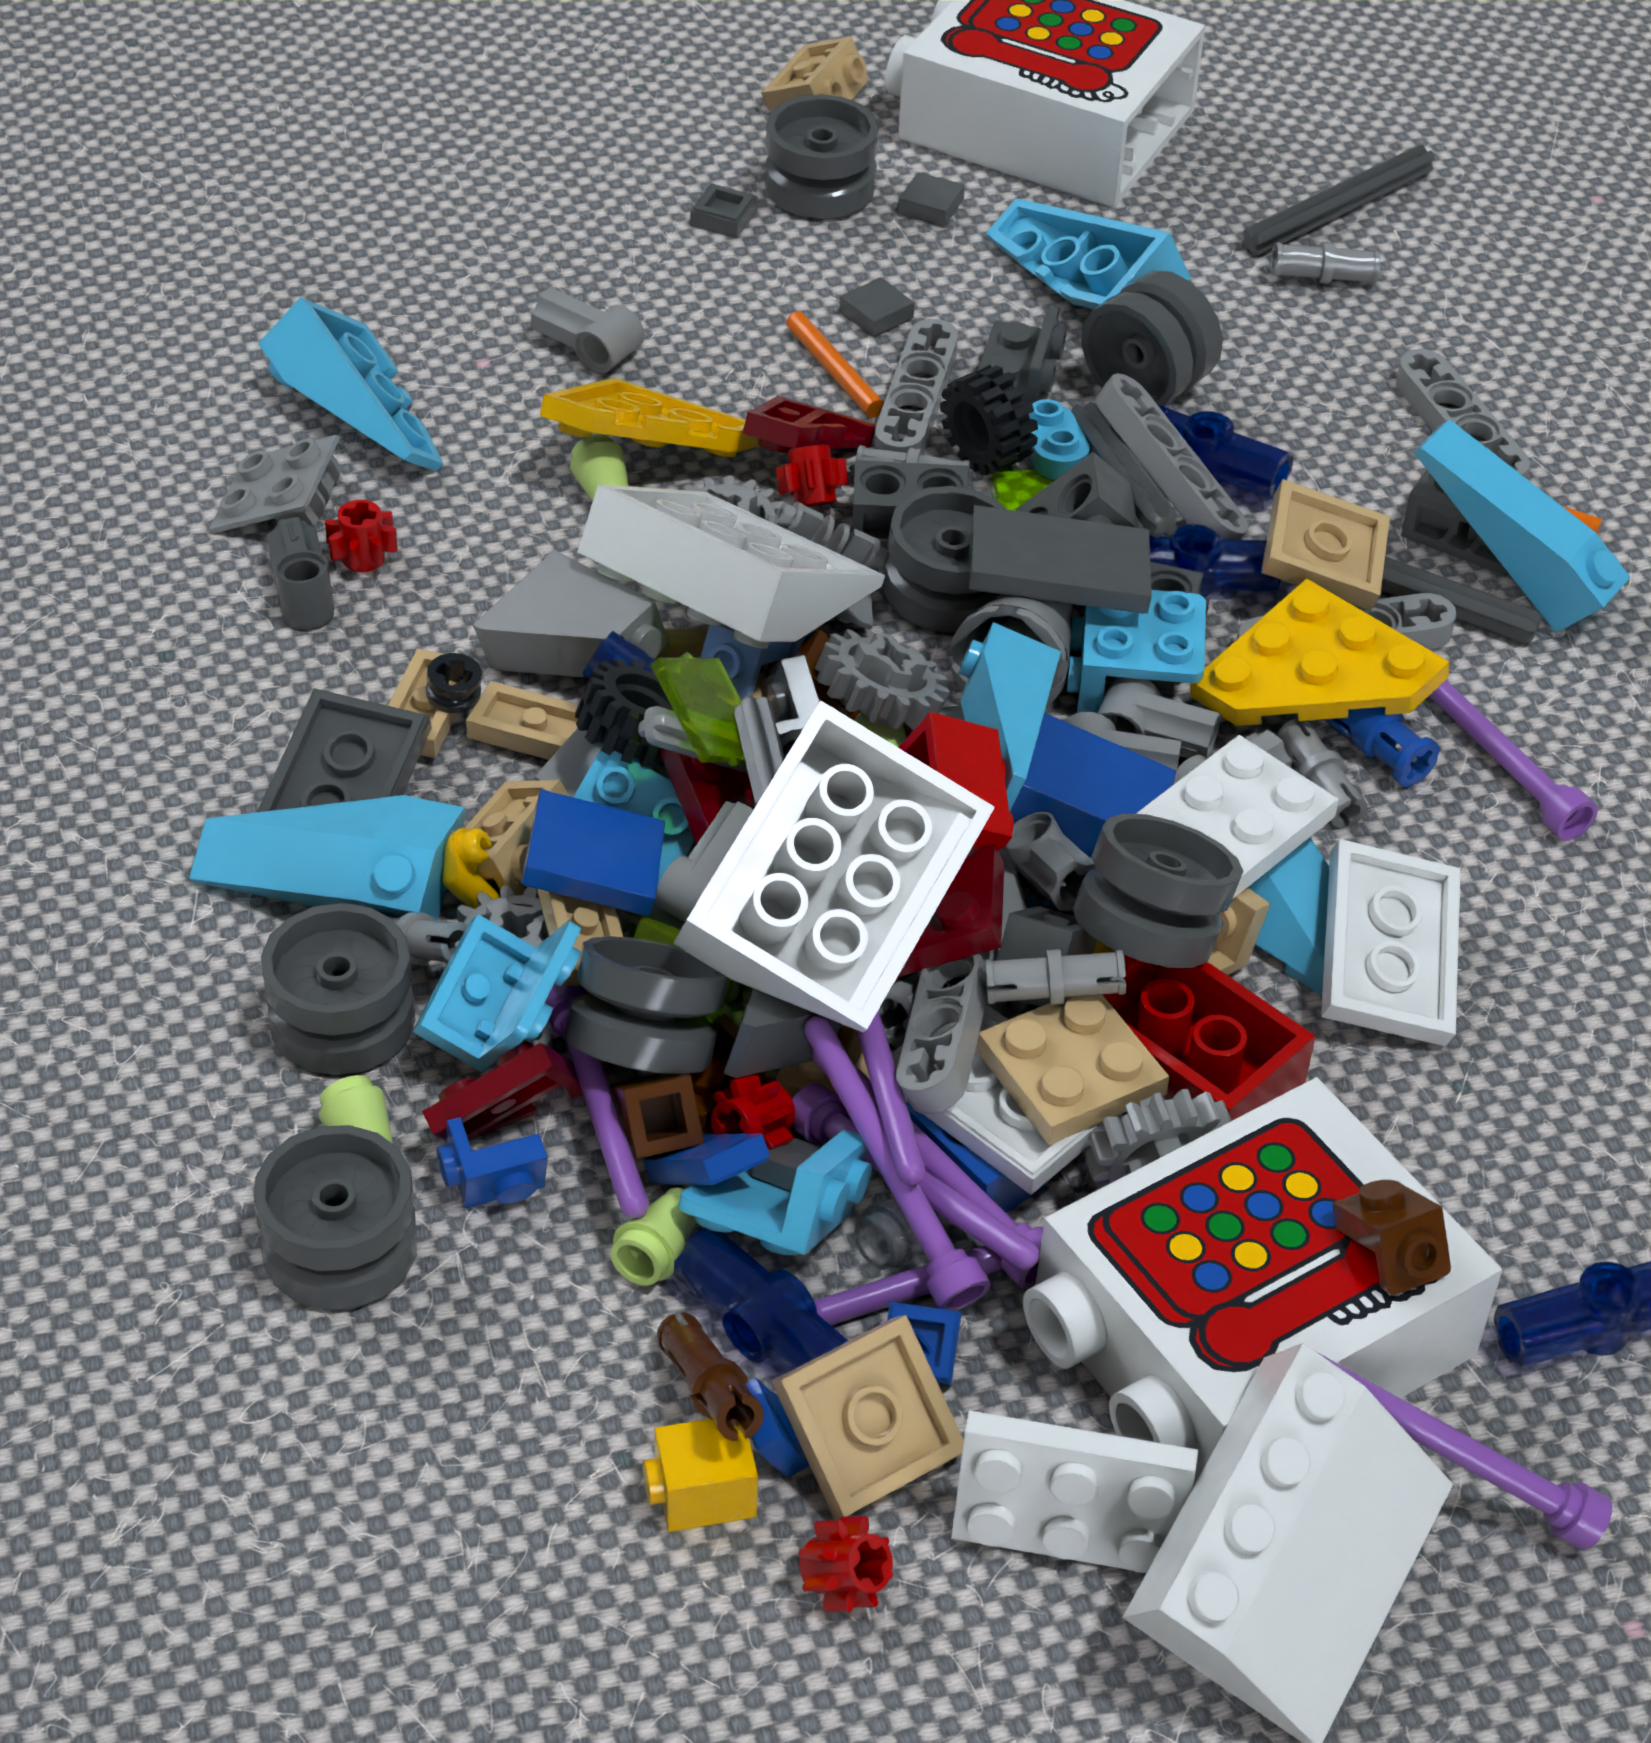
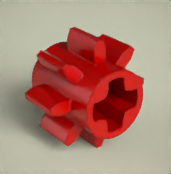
M813 445L788 450L789 464L776 468L779 495H794V502L802 503L807 507L837 502L836 489L849 485L846 458H831L830 445Z
M368 500L349 501L339 508L337 513L338 520H325L326 541L329 544L330 559L332 561L342 559L344 566L352 571H373L383 565L385 552L392 553L398 551L397 531L393 526V514L391 511L381 513L380 507L374 502Z
M758 1074L735 1078L731 1080L730 1087L714 1093L713 1097L718 1103L713 1109L711 1116L714 1134L762 1133L769 1150L792 1142L793 1136L789 1129L794 1123L795 1106L791 1096L780 1086L778 1080L761 1086Z
M866 1516L841 1517L840 1520L816 1521L814 1523L816 1537L810 1539L803 1549H799L800 1574L804 1581L802 1589L804 1592L813 1591L818 1594H824L823 1611L851 1612L853 1608L876 1607L879 1605L876 1592L882 1590L889 1580L893 1579V1558L888 1546L890 1541L888 1537L868 1534L869 1518Z

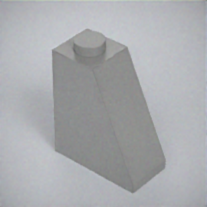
M556 550L552 551L473 624L489 665L501 671L590 678L594 667H598L599 663L605 660L612 664L613 659H623L627 666H630L632 660L643 662L644 668L670 643L654 600Z

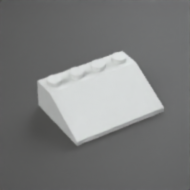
M598 484L577 553L598 562L597 571L620 581L630 582L633 579L643 584L641 592L647 597L671 604L678 601L689 607L687 615L692 619L714 626H721L723 623L735 629L734 639L743 644L761 649H767L770 642H796L882 587L885 578L884 574L702 491Z
M820 701L673 944L731 980L864 1033L995 807Z
M1301 1343L1264 1357L1122 1618L1300 1742L1323 1743L1453 1483L1364 1385L1309 1346Z

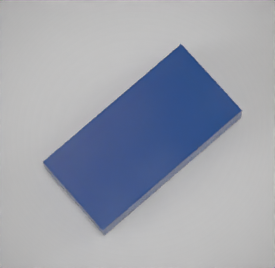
M762 1133L702 1134L703 1144L652 1155L643 1159L650 1181L656 1182V1184L715 1185L766 1162V1158L770 1157Z

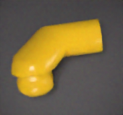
M459 828L445 842L442 882L465 906L476 909L478 908L477 894L480 892L486 893L492 899L499 898L498 892L477 873L478 864L485 862L489 858V854L484 850L492 847L491 840L486 832L479 828L470 830Z

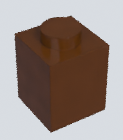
M660 1073L610 1084V1090L634 1158L638 1159L704 1143L690 1075Z

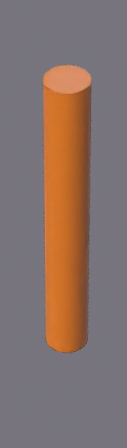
M796 311L790 314L786 320L788 329L869 418L879 416L884 401L803 312Z

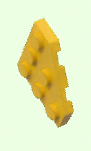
M616 378L546 393L543 396L539 415L559 422L558 430L572 436L591 437L592 433L631 438L634 442L650 447H664L665 443L703 448L709 453L723 457H735L737 452L757 447L759 438L743 434L745 419Z
M1305 579L1204 668L1203 679L1198 683H1190V697L1210 710L1222 714L1223 718L1236 726L1262 724V716L1295 713L1298 714V721L1348 718L1349 709L1384 707L1385 715L1411 713L1448 679L1449 661L1309 579Z

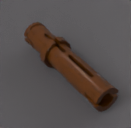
M681 1312V1321L684 1326L678 1322L674 1314L666 1317L657 1329L656 1339L660 1349L669 1357L688 1384V1388L692 1392L689 1397L694 1407L701 1415L714 1420L716 1428L724 1438L738 1441V1433L733 1426L739 1428L745 1439L752 1437L763 1423L764 1412L760 1402L750 1393L745 1383H749L746 1374L735 1362L721 1355L720 1351L703 1331L700 1322L693 1315Z

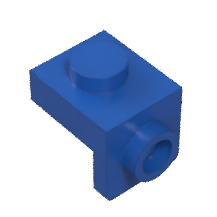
M461 1117L446 1121L445 1145L436 1147L438 1164L446 1187L458 1186L465 1209L495 1200L501 1204L516 1203L530 1197L537 1189L545 1187L548 1157L539 1133L472 1151Z

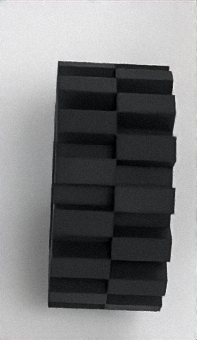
M991 365L984 366L947 384L948 388L943 389L941 394L945 401L940 403V411L947 415V418L941 420L943 428L950 429L952 436L947 438L951 447L958 445L960 450L957 456L960 460L969 459L970 469L974 472L980 470L981 475L986 476L1030 456L1034 452L1032 447L1036 446L1038 437L1032 433L1038 430L1037 420L1030 419L1029 413L1034 411L1031 402L1025 404L1022 398L1026 391L1022 385L1014 387L1015 377L1010 372L1003 374V368L997 365L991 367Z
M613 659L612 664L605 660L600 662L598 667H594L575 711V718L578 719L576 725L579 731H587L585 738L591 744L603 743L601 751L609 756L613 751L622 754L620 761L631 764L633 758H637L642 767H652L654 761L660 767H664L665 764L660 754L663 748L649 744L646 738L640 736L638 732V724L644 720L645 711L650 707L659 706L697 718L699 706L697 701H692L693 694L688 688L678 689L681 683L673 676L668 679L661 677L663 670L653 666L652 670L648 671L643 669V662L632 660L630 666H627L623 659Z

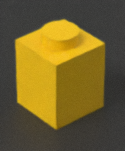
M713 1419L654 1428L655 1458L643 1460V1476L649 1505L662 1503L668 1532L757 1517L758 1474L750 1440L743 1437L742 1432L737 1426L733 1427L738 1433V1441L724 1438L716 1428Z

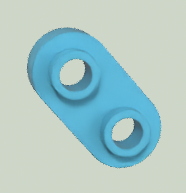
M1043 399L1032 404L1034 411L1029 413L1030 419L1037 420L1038 430L1032 433L1038 437L1037 445L1032 447L1034 452L1028 458L1038 474L1056 480L1089 455L1090 445L1075 416L1069 409L1058 401Z

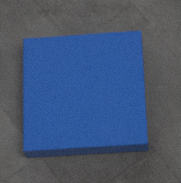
M540 789L534 810L521 884L650 916L656 899L665 821Z

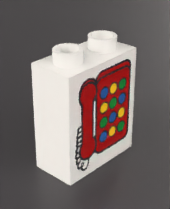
M938 0L928 27L917 38L909 35L902 36L894 46L887 64L885 75L886 90L890 94L900 96L898 138L1115 208L1194 111L1205 25L1125 0Z
M1316 1077L1046 1216L1043 1224L1036 1285L1025 1292L1023 1309L1027 1324L1035 1341L1054 1364L1068 1369L1082 1362L1110 1395L1109 1412L1117 1436L1198 1450L1194 1487L1264 1357L1304 1343L1314 1351L1397 1397L1403 1398L1477 1355L1503 1269L1443 1208L1451 1263L1450 1273L1397 1295H1390L1381 1289L1375 1252L1336 1229L1332 1203L1359 1193V1189L1363 1185L1376 1180H1396L1431 1201L1439 1203L1323 1082Z

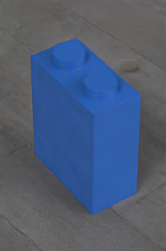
M1044 712L1026 780L1010 812L1014 823L1036 812L1052 814L1062 833L1090 858L1107 818L1123 813L1136 814L1173 786L1176 770Z

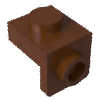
M1396 1180L1369 1182L1359 1189V1193L1332 1203L1336 1229L1375 1252L1380 1287L1390 1295H1397L1450 1273L1451 1263L1443 1208L1439 1204Z

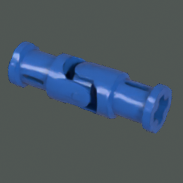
M1384 707L1349 709L1348 718L1323 719L1343 736L1352 738L1356 747L1364 755L1371 758L1377 757L1394 771L1393 777L1395 781L1403 787H1410L1422 781L1437 763L1440 752L1438 743L1432 738L1419 737L1404 724L1405 718L1402 714L1385 715ZM1397 744L1402 747L1401 751L1396 748Z

